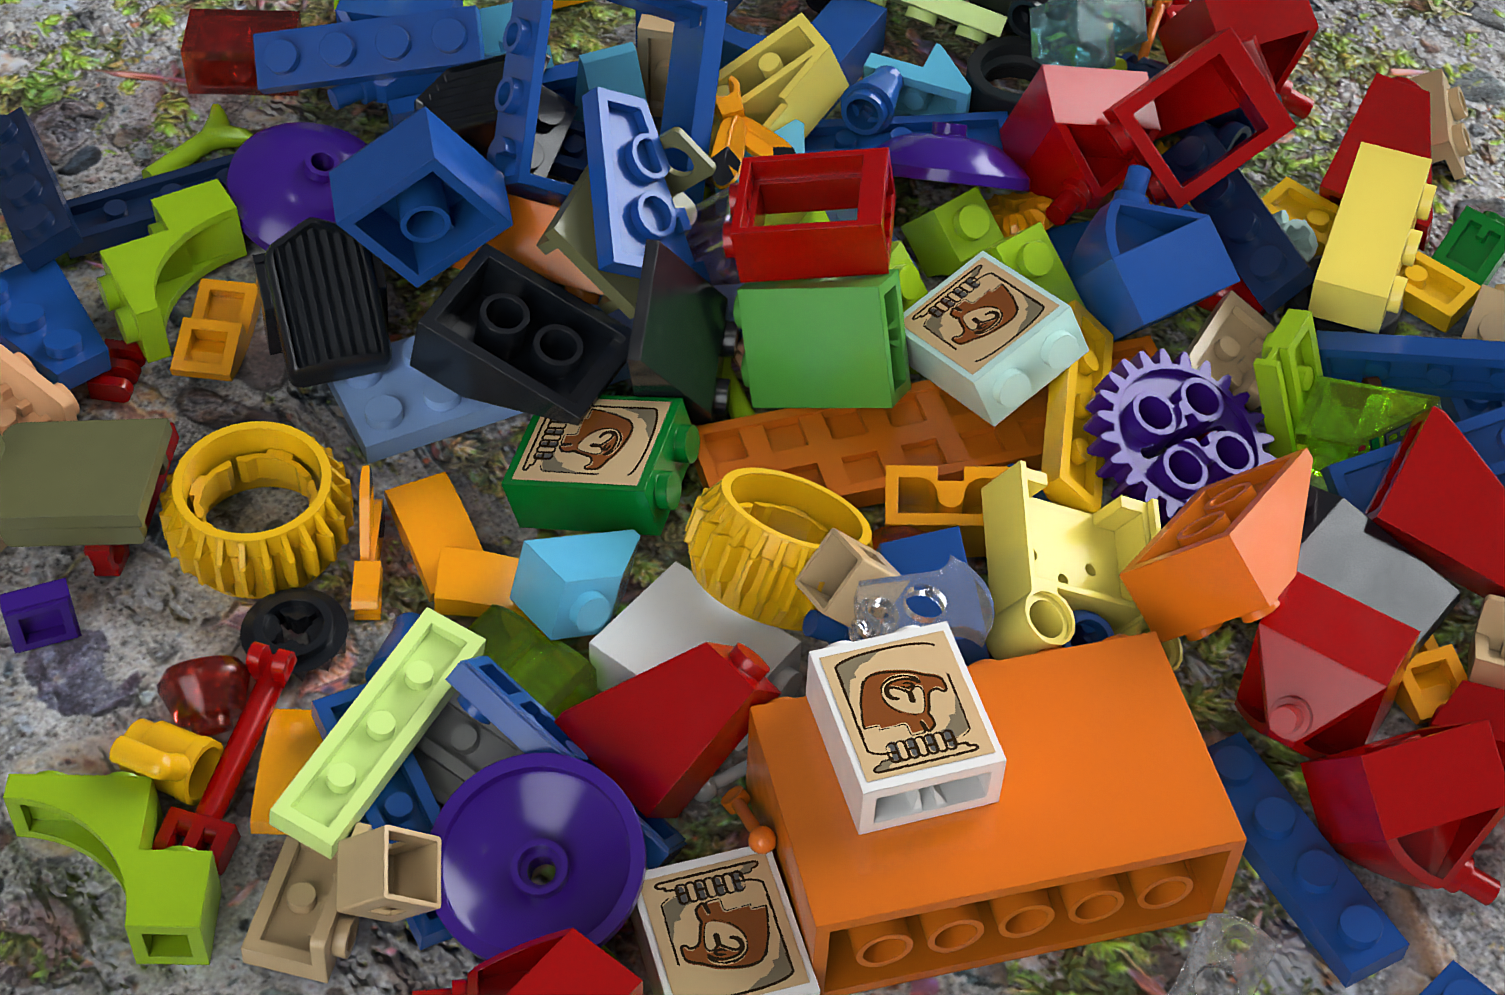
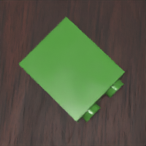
M889 269V274L749 282L744 283L737 289L733 314L737 327L742 329L745 353L741 363V375L744 385L750 387L752 408H893L911 389L899 269Z

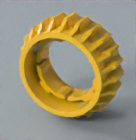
M243 422L221 428L206 435L189 448L179 460L173 473L167 475L168 487L159 495L162 506L159 517L164 538L167 541L171 558L179 559L181 571L184 574L190 573L196 576L198 583L202 586L206 584L223 594L239 598L262 599L280 590L302 588L322 574L331 562H335L338 559L337 552L343 545H347L349 542L348 529L354 526L352 509L354 503L350 479H346L343 462L336 461L333 458L332 449L320 445L315 440V437L309 436L292 426L276 422ZM277 487L301 493L309 501V507L298 517L280 527L263 532H227L214 528L206 520L208 512L218 503L234 494L254 488Z
M766 468L736 469L727 473L711 488H704L702 495L697 496L684 530L686 534L683 539L688 544L691 569L695 579L713 598L752 620L794 631H803V621L810 610L819 611L797 587L794 581L829 531L835 528L873 549L871 527L862 513L851 503L815 482L790 473ZM819 582L817 588L819 592H822L825 582Z

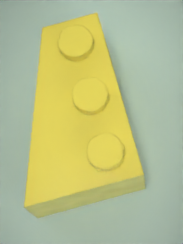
M801 12L720 69L716 95L726 96L730 94L728 79L730 76H733L740 83L745 117L753 119L772 132L797 119L804 123V138H806L850 85L830 45ZM716 114L713 117L709 148L710 158L721 124ZM711 176L708 177V179H709V180L711 181V183L714 185Z
M1361 142L1314 279L1308 311H1312L1313 317L1379 334L1386 311L1398 314L1408 278L1399 276L1402 264L1413 267L1423 234L1422 231L1414 229L1416 220H1428L1437 186L1426 183L1432 159Z

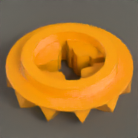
M1013 191L1008 195L1002 196L994 194L991 199L985 200L1004 238L1040 221L1045 231L1054 225L1048 220L1045 213L1046 208L1052 203V199L1048 197L1038 196L1033 192L1016 194Z

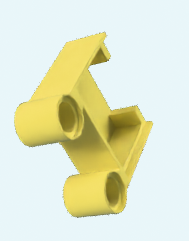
M1022 460L981 488L991 618L985 626L984 637L992 657L995 660H1003L1035 654L1042 649L1061 647L1069 642L1075 633V619L1073 615L1075 610H1087L1098 614L1109 623L1114 635L1125 634L1132 636L1151 632L1119 574L1161 530L1158 500L1151 499L1148 502H1143L1120 495L1094 514L1033 498L1032 496L1048 486L1047 474L1026 468V461ZM1179 637L1161 643L1173 671L1179 668L1183 660V648Z

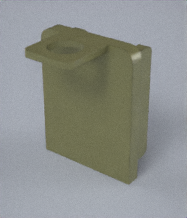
M673 127L659 136L663 149L676 148L685 152L691 158L694 169L682 172L670 166L671 169L664 178L675 208L685 207L692 227L697 218V210L693 201L683 191L712 176L717 166L682 128ZM587 165L536 246L545 255L558 248L604 293L597 306L605 314L608 315L620 309L629 319H632L635 314L640 278L598 270L589 167Z
M168 418L22 422L7 428L3 436L0 434V535L4 543L10 547L144 543L148 532L145 518L158 476L166 473L169 463L166 451L173 430Z

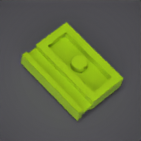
M1288 308L1274 332L1267 334L1262 347V358H1256L1253 363L1262 413L1265 416L1266 433L1274 436V441L1269 445L1270 454L1276 458L1296 452V444L1306 445L1329 407L1312 311Z

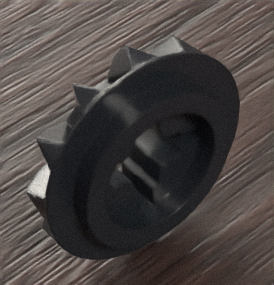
M309 588L280 590L275 592V594L262 598L247 612L240 629L242 649L247 655L250 645L256 641L269 645L272 654H275L279 648L295 652L297 662L291 674H294L303 682L308 671L320 668L329 672L332 658L337 654L346 653V638L349 631L348 620L341 605L331 596L321 591ZM281 625L296 634L306 631L308 644H299L293 639L285 642Z

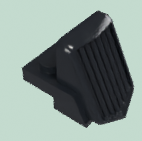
M506 53L456 65L447 69L414 101V112L426 106L487 160L489 146L495 137L498 110L495 107V93L498 84L503 78ZM547 53L545 58L544 71L551 58V56ZM543 85L541 88L530 173L547 178L578 106Z
M314 217L303 220L278 238L267 248L266 253L252 255L270 355L283 354L288 379L293 386L304 388L383 372L391 367L393 362L392 347L388 333L387 284L380 258L350 236L335 222Z

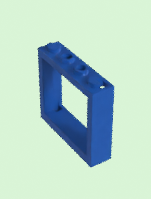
M513 0L511 19L503 34V48L506 51L503 78L498 84L495 93V107L498 110L495 137L489 146L487 161L504 175L507 194L561 207L574 185L530 173L553 0ZM606 0L674 22L660 135L673 127H680L709 156L728 2L722 0ZM676 148L664 149L668 163L672 168L682 172L694 169L691 158L685 152ZM706 179L683 191L693 201L697 210V218L692 225V229L689 231L699 230Z

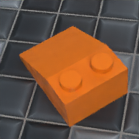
M1307 447L1200 488L1119 574L1151 632L1156 631L1161 643L1184 635L1190 642L1197 641L1218 630L1226 621L1240 617L1243 623H1251L1267 616L1280 605L1278 596L1296 576L1313 464V457Z

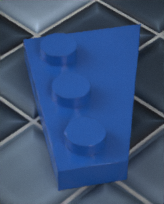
M595 87L582 95L598 270L640 278L646 239L658 240L706 281L711 282L704 261H694L685 233L691 230L692 227L685 207L675 208L664 178L671 168L646 99L601 87Z
M55 259L34 272H31L24 262L0 272L1 345L13 354L21 352L32 362L39 374L52 384L59 382L69 390L111 369L108 347Z

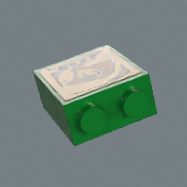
M601 395L578 426L533 415L501 485L520 528L586 532H612L634 529L639 535L661 536L670 511L675 510L679 505L681 483L689 463H694L698 457L700 448L699 431L695 425H691L682 398Z

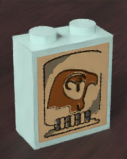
M984 251L977 254L903 312L910 367L994 427L1089 351L1070 305Z

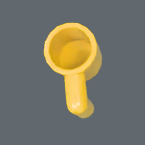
M140 718L131 724L124 736L121 735L116 738L110 748L109 759L111 762L118 764V767L125 772L154 779L156 790L173 796L176 800L187 805L195 806L198 805L224 748L221 742L213 738L198 735L164 720L153 722Z

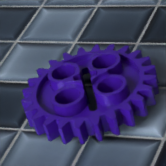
M1162 348L1151 358L1144 351H1139L1130 361L1125 358L1122 359L1093 389L1096 395L1086 404V409L1093 416L1083 425L1084 431L1098 437L1087 448V453L1103 457L1106 462L1096 472V475L1101 478L1114 477L1118 483L1110 496L1116 499L1120 495H1128L1130 498L1143 502L1157 499L1161 528L1174 517L1200 488L1278 459L1263 451L1274 441V436L1257 431L1256 425L1265 416L1263 413L1247 412L1244 405L1248 402L1250 395L1248 392H1243L1234 396L1229 391L1232 379L1229 374L1216 381L1211 377V364L1209 361L1206 360L1201 366L1194 369L1191 366L1187 352H1182L1172 362L1166 350ZM1210 432L1200 442L1196 440L1202 434ZM1164 447L1167 448V450L1163 454L1154 457Z

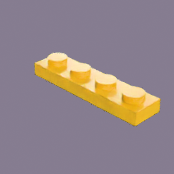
M1286 176L1261 199L1272 214L1286 210L1289 221L1292 219H1305L1307 224L1313 229L1319 245L1313 257L1317 255L1323 256L1339 206ZM1417 251L1413 267L1402 264L1399 276L1408 278L1402 299L1403 309L1444 333L1474 306L1481 286L1420 251Z
M1075 299L1069 302L1068 305L1073 310L1089 351L1049 383L1041 472L1047 474L1048 486L1042 490L1054 504L1094 514L1101 509L1103 478L1098 477L1096 472L1104 465L1105 460L1103 457L1087 453V448L1098 437L1084 431L1083 425L1093 416L1086 409V404L1096 395L1093 389L1111 371L1114 335Z

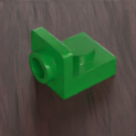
M1466 206L1431 258L1480 286L1482 284L1488 285L1505 261V218L1491 211L1481 213Z

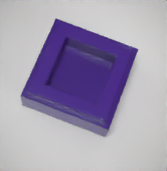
M66 578L0 594V608L15 654L82 636Z

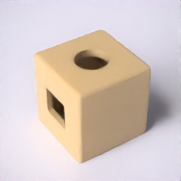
M835 528L829 531L794 581L797 587L822 614L866 637L874 635L909 584L879 552ZM819 582H825L822 592L817 590Z
M384 825L340 840L338 842L337 911L393 923L440 909L441 838L392 825ZM389 839H390V840H394V841H399V842L390 844V843H389Z

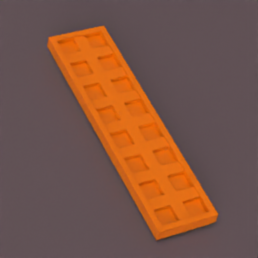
M1151 336L1113 342L1111 370L1124 358L1130 361L1139 351H1144L1151 358L1158 351ZM930 380L911 383V389L893 408H784L699 425L696 427L700 436V448L694 465L703 489L711 488L733 470L741 468H766L790 473L815 482L838 494L856 509L885 503L886 465L938 466L939 481H963L964 466L1007 467L1009 464H1016L1020 460L1026 461V468L1038 471L1041 470L1049 383L995 427Z

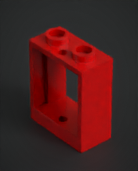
M1232 27L1216 32L1102 112L1110 123L1104 128V132L1116 151L1122 157L1130 153L1137 165L1144 166L1151 171V177L1146 190V196L1154 205H1159L1163 202L1165 207L1179 209L1297 127ZM1210 60L1257 132L1180 185L1134 116V113Z
M889 147L743 157L739 182L730 183L729 206L732 221H724L722 231L725 256L727 259L735 258L740 283L889 274L896 203ZM858 208L857 220L764 226L766 214Z

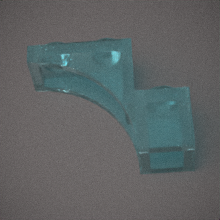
M1051 0L1029 9L1032 59L1041 65L1107 69L1116 65L1115 52L1148 40L1145 0Z

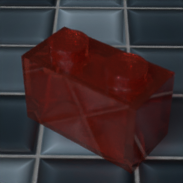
M190 9L181 47L188 94L264 95L258 90L253 34L302 28L300 11ZM299 90L265 95L298 96Z

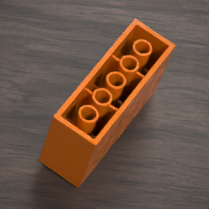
M1156 631L1132 636L1117 634L1099 642L1067 648L1042 649L1035 654L1003 660L983 659L966 666L1007 759L999 802L858 835L807 697H779L770 700L766 704L750 707L746 790L751 796L750 803L753 814L761 826L771 828L776 834V846L772 853L816 976L820 995H848L1222 916L1247 838Z

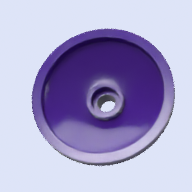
M933 121L931 133L900 135L875 147H889L893 176L1029 191L1031 179L1024 169L1000 148L982 140L966 137L967 125Z
M292 122L275 125L248 138L233 156L226 179V192L237 207L242 231L254 243L266 251L274 241L309 217L336 223L329 172L366 146L367 143L341 129L310 122Z
M555 753L521 754L497 761L483 768L461 784L450 796L437 816L430 835L439 836L442 840L441 908L435 911L455 940L466 950L484 961L522 943L572 927L601 948L614 937L631 915L644 883L647 862L646 844L638 815L632 803L615 781L591 764L567 755ZM548 864L556 868L555 876L550 882L542 885L532 882V874L537 867Z

